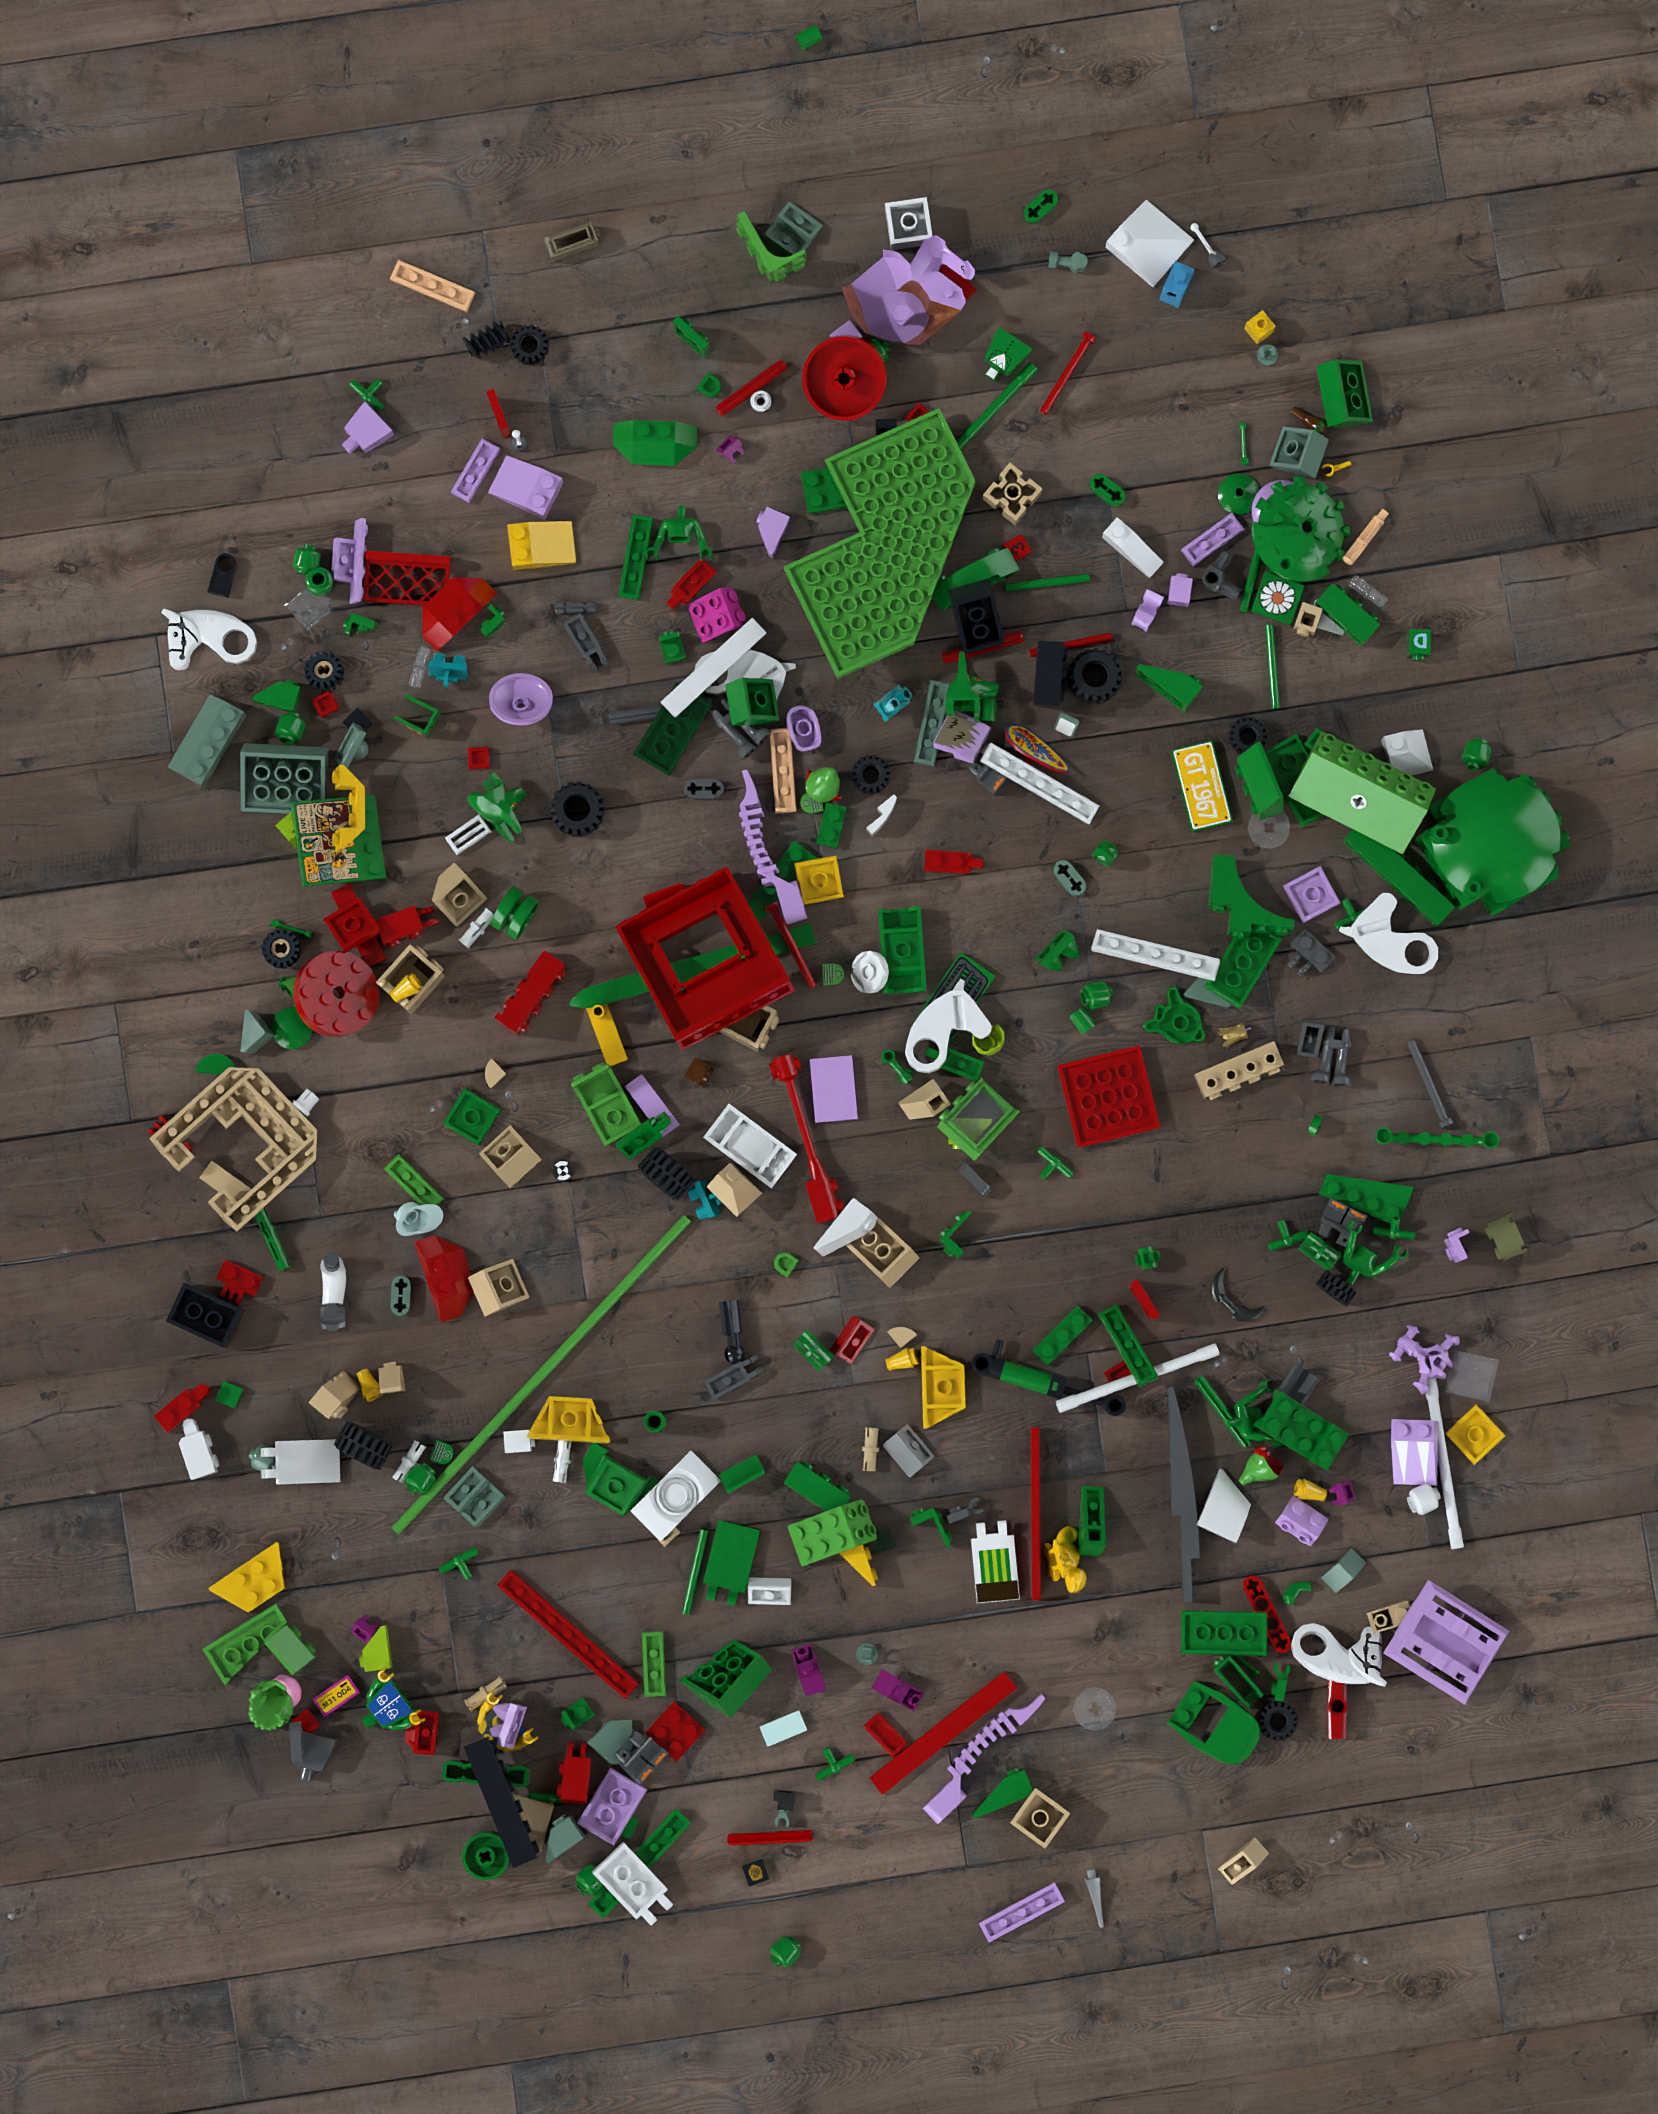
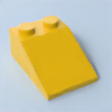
M572 521L525 522L507 525L514 571L576 563Z

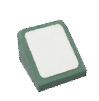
M1060 712L1054 730L1072 738L1080 721Z

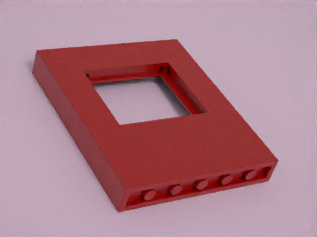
M728 867L715 871L714 874L698 880L686 889L679 890L671 897L660 900L656 905L640 911L639 914L625 919L615 926L681 1051L795 991ZM718 913L739 953L680 984L660 943Z

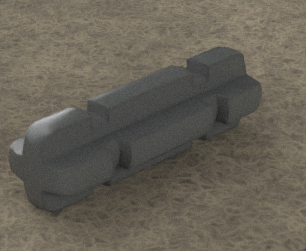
M583 601L555 602L554 605L556 614H564V612H567V614L584 613V611H587V613L596 612L595 601H586V603Z

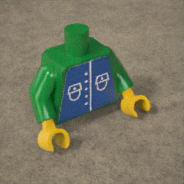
M385 1666L379 1671L378 1676L371 1683L366 1698L368 1702L366 1706L370 1713L361 1719L364 1725L370 1729L379 1723L383 1729L387 1727L389 1730L394 1731L406 1730L413 1725L424 1722L425 1718L422 1720L418 1718V1713L421 1710L415 1711L391 1679L394 1673L390 1676L385 1673L387 1668Z

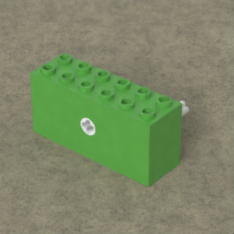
M1321 731L1297 775L1288 797L1403 854L1428 811L1436 788L1427 782H1422L1412 777L1407 772L1394 768L1389 763H1384L1374 758L1369 753H1364L1331 734Z

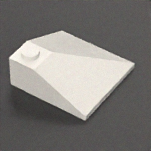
M1145 200L1107 240L1105 248L1154 287L1192 244L1194 239L1149 201Z

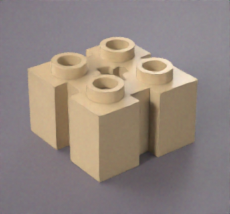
M1009 463L999 475L1000 483L997 485L993 482L983 494V500L995 510L1001 507L1003 509L1002 516L1016 526L1026 513L1027 508L1025 505L1029 504L1032 506L1042 494L1043 488L1030 478L1025 482L1022 479L1023 472ZM1014 491L1017 492L1015 498H1014V497H1012V498L1009 497V493H1008V492H1010V493H1013Z

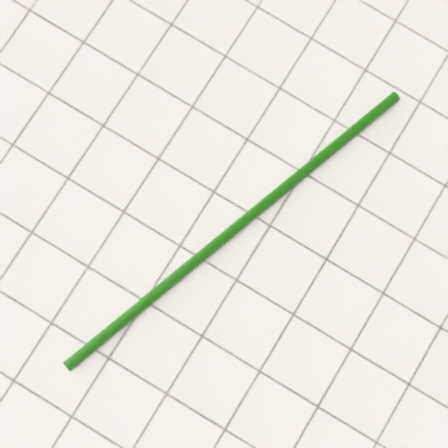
M685 1215L675 1223L442 1472L429 1491L421 1495L391 1527L398 1535L691 1223Z

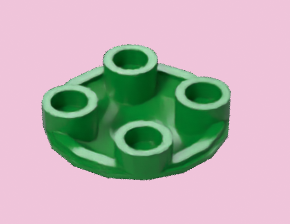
M289 1007L279 1011L271 1024V1031L275 1035L273 1036L275 1042L287 1049L301 1048L309 1041L313 1032L300 1018L296 1007Z

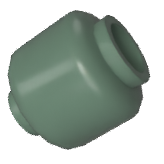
M261 1443L257 1448H252L249 1459H251V1467L260 1472L261 1470L276 1469L275 1457H261V1448L275 1447Z

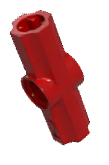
M1328 1680L1327 1739H1346L1347 1684ZM1335 1700L1341 1701L1343 1705L1342 1710L1338 1713L1332 1710V1703Z

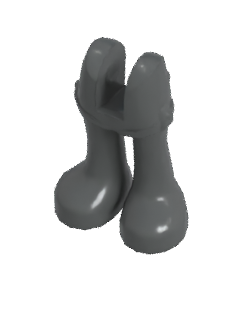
M724 698L720 703L729 713L723 717L715 708L710 713L717 726L728 733L739 747L738 755L742 760H745L757 748L732 725L728 700ZM754 725L740 726L758 747L771 735L767 728L758 729Z
M1329 1025L1326 1035L1322 1039L1324 1047L1319 1071L1312 1074L1311 1081L1323 1085L1330 1084L1333 1051L1336 1049L1338 1051L1332 1086L1351 1087V1078L1346 1075L1347 1054L1352 1044L1350 1041V1030L1348 1027H1343L1341 1040H1335V1025Z

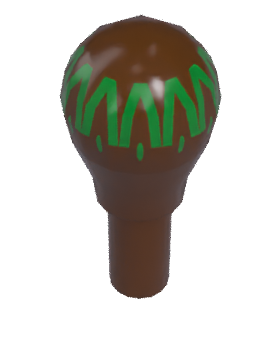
M1296 406L1293 407L1290 413L1301 420L1307 429L1315 430L1322 436L1326 433L1327 423L1323 419L1310 414L1307 415Z

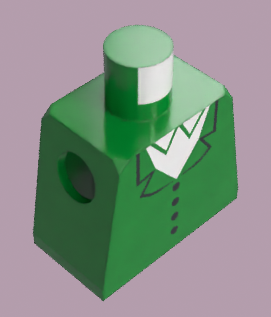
M999 327L984 358V362L990 365L984 375L992 381H995L1000 373L1010 377L1032 354V348Z

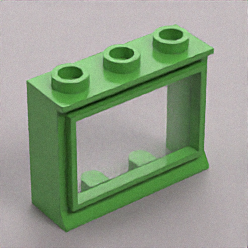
M983 1078L977 1083L973 1081L965 1089L968 1093L964 1097L961 1094L952 1103L955 1107L951 1111L946 1109L939 1117L941 1122L937 1126L974 1161L1020 1112L1014 1109L983 1081Z

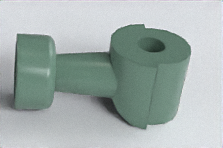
M1050 251L1048 268L1055 269L1057 265L1066 266L1073 273L1077 274V272L1086 270L1088 259L1084 254H1080V252H1076L1071 257L1058 256V252Z

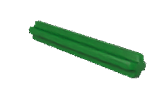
M1201 1375L1195 1379L1194 1383L1224 1423L1226 1419L1235 1418L1205 1376ZM1238 1426L1228 1428L1243 1448L1252 1444V1440L1241 1437Z

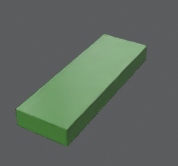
M399 1154L384 1168L418 1204H435L438 1206L444 1200Z
M663 1631L642 1632L645 1697L666 1696Z

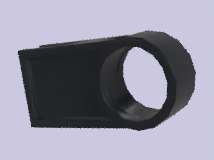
M224 553L217 557L207 591L210 594L225 598L229 597L237 569V562L232 555ZM225 557L231 558L234 562L233 568L228 572H223L219 569V562Z

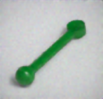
M1240 422L1239 428L1241 429L1242 458L1240 463L1245 466L1249 463V459L1246 457L1245 429L1247 424L1246 422Z
M276 919L271 921L273 928L280 927L305 935L307 939L313 937L312 931H303L279 923Z
M1234 1655L1252 1671L1253 1676L1258 1677L1260 1675L1258 1668L1251 1666L1240 1655Z

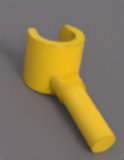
M1347 461L1334 466L1331 464L1323 465L1322 469L1327 467L1332 469V472L1326 474L1325 477H1332L1336 471L1351 466V462Z

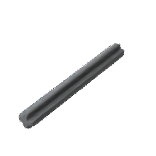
M704 698V699H706L707 701H709V702L712 703V706H711V708L709 709V710H712V709H713L712 699H711V698ZM662 705L610 712V724L615 725L654 719Z

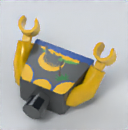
M492 1689L487 1695V1699L479 1711L477 1719L478 1731L483 1735L479 1740L490 1737V1740H493L490 1728L504 1723L493 1709L494 1706L502 1704L500 1700L503 1697L501 1694L499 1698H496L493 1695L495 1689ZM521 1724L513 1749L500 1745L497 1746L499 1750L501 1749L504 1752L516 1751L536 1741L538 1736L532 1738L530 1732L533 1728L527 1730Z

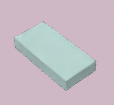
M799 1710L759 1726L767 1747L807 1731Z

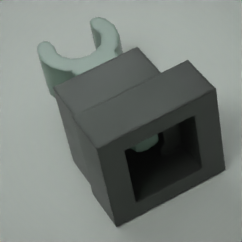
M774 1790L773 1801H778L777 1810H779V1815L775 1818V1826H778V1820L781 1818L786 1820V1827L789 1826L790 1819L787 1816V1811L794 1810L796 1791Z

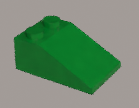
M1141 664L1137 666L1134 674L1184 713L1200 694L1203 687L1200 685L1201 681L1192 674L1188 676L1186 673Z

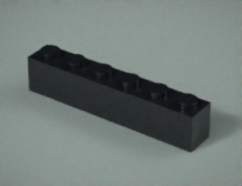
M486 1737L464 1746L512 1867L515 1868L538 1858L539 1846L536 1840L532 1841L529 1833L532 1832L528 1820L524 1821L521 1816V1812H524L520 1800L515 1801L512 1792H515V1788L511 1779H506L504 1772L507 1771L503 1759L499 1760L496 1752L499 1749L495 1740H490V1737Z

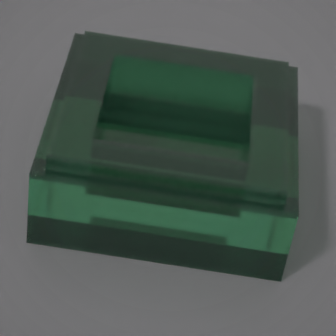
M889 1527L877 1531V1539L871 1541L877 1555L897 1546Z

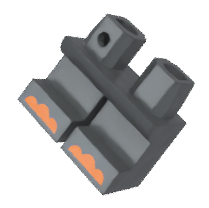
M987 744L981 751L982 755H984L989 744ZM975 760L969 766V770L976 776L975 780L994 796L1006 780H1008L1006 776L1001 773L999 774L987 765L981 764L978 760Z
M1330 1198L1319 1221L1321 1225L1318 1235L1329 1239L1332 1231L1335 1230L1340 1233L1336 1244L1346 1248L1350 1235V1230L1347 1228L1348 1221L1354 1220L1352 1229H1355L1359 1223L1361 1226L1364 1224L1367 1215L1348 1208V1206Z
M634 1731L628 1740L635 1748L630 1752L622 1746L617 1750L615 1756L621 1762L619 1765L636 1783L642 1784L655 1770L652 1767L656 1768L669 1753L656 1744L651 1737Z

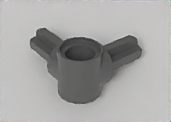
M1222 551L1214 565H1209L1204 572L1202 585L1207 590H1212L1215 593L1218 590L1232 600H1235L1240 594V589L1224 580V571L1233 559V556L1226 551ZM1208 575H1215L1217 582L1210 584L1207 582L1206 577Z

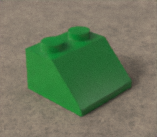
M740 678L725 684L732 725L751 726L780 720L773 679Z

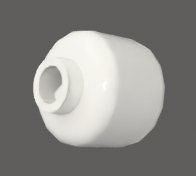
M1423 1484L1409 1492L1407 1502L1413 1513L1417 1512L1419 1515H1424L1438 1508V1500L1441 1497L1436 1487L1432 1488L1429 1484Z

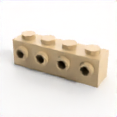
M1273 1041L1198 1072L1194 1076L1203 1098L1209 1097L1210 1100L1222 1096L1221 1092L1229 1089L1232 1092L1242 1088L1241 1083L1248 1081L1249 1084L1261 1080L1260 1075L1268 1073L1271 1076L1280 1072V1067L1284 1063Z

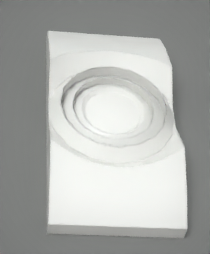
M730 1104L726 1106L703 1137L771 1189L797 1155Z
M690 1451L631 1512L661 1541L721 1480Z

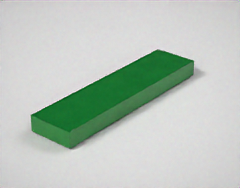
M635 514L632 516L618 594L619 598L637 601L640 599L647 560L645 551L649 548L654 521L653 517Z
M1118 1304L1098 1313L1099 1318L1139 1388L1158 1379V1374Z

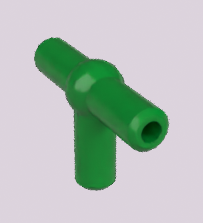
M377 378L367 390L355 379L351 380L349 386L364 401L370 403L379 412L385 408L373 396L383 384L381 379Z
M1349 898L1342 900L1348 917L1334 923L1336 930L1353 924L1365 909L1356 913Z
M1040 1146L1037 1150V1153L1049 1162L1039 1175L1043 1180H1046L1055 1169H1058L1067 1178L1074 1174L1069 1167L1061 1162L1059 1157L1054 1156L1043 1146Z
M1399 1216L1392 1217L1390 1228L1374 1226L1372 1232L1373 1235L1387 1236L1391 1239L1415 1240L1416 1235L1412 1231L1399 1230Z
M1280 1220L1277 1224L1283 1238L1268 1243L1267 1247L1269 1251H1273L1284 1246H1292L1293 1243L1306 1239L1309 1233L1307 1230L1290 1235L1286 1221Z
M477 1547L455 1555L452 1560L439 1567L440 1572L445 1574L458 1566L465 1580L471 1579L473 1575L465 1561L479 1554Z
M826 1747L822 1752L830 1766L817 1772L816 1778L818 1781H821L833 1773H839L842 1768L856 1761L855 1756L850 1754L837 1761L830 1747Z
M553 1792L529 1793L530 1799L553 1805L554 1803H561V1796H557Z

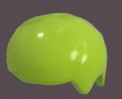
M991 1025V1033L984 1039H979L972 1035V1044L978 1053L991 1056L1001 1050L1004 1045V1031L1000 1025Z

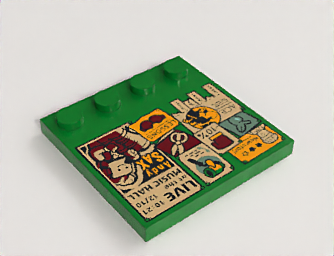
M375 795L365 796V829L341 852H335V846L332 845V836L339 828H352V826H349V814L352 813L349 797L291 803L302 887L382 880L386 878Z

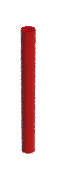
M1111 632L1066 641L1064 642V647H1068L1069 650L1113 641ZM1037 648L1029 649L1030 658L1037 656Z

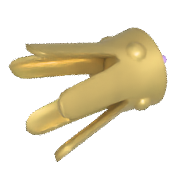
M1243 1023L1233 1027L1218 1028L1222 1030L1218 1034L1223 1036L1224 1039H1228L1223 1043V1047L1227 1049L1237 1041L1248 1038L1246 1031L1251 1028L1245 1029Z

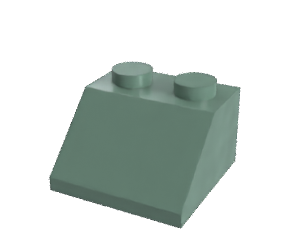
M1283 426L1269 466L1296 476L1315 479L1329 439L1315 430Z
M563 1814L553 1822L554 1826L550 1830L545 1858L547 1864L586 1836L571 1814L568 1817Z

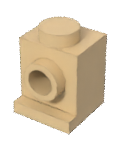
M1303 602L1293 628L1297 630L1296 633L1304 637H1309V634L1314 635L1323 609ZM1309 619L1310 625H1304L1303 620Z

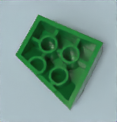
M733 1640L716 1652L711 1661L704 1666L700 1664L695 1668L697 1670L688 1678L685 1675L680 1681L703 1702L732 1718L772 1669L760 1654Z

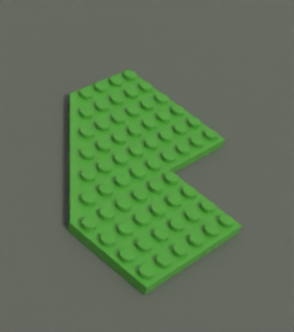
M940 408L825 459V463L859 533L784 566V571L837 679L914 645L975 485V478Z

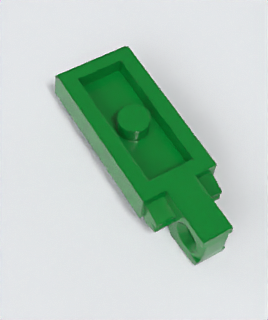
M928 1047L924 1056L935 1061L939 1056V1049L937 1051ZM947 1048L946 1062L940 1069L978 1082L985 1062Z
M664 1111L655 1118L651 1117L616 1142V1147L628 1160L633 1159L663 1137L662 1134L665 1132V1128L671 1124L670 1116Z

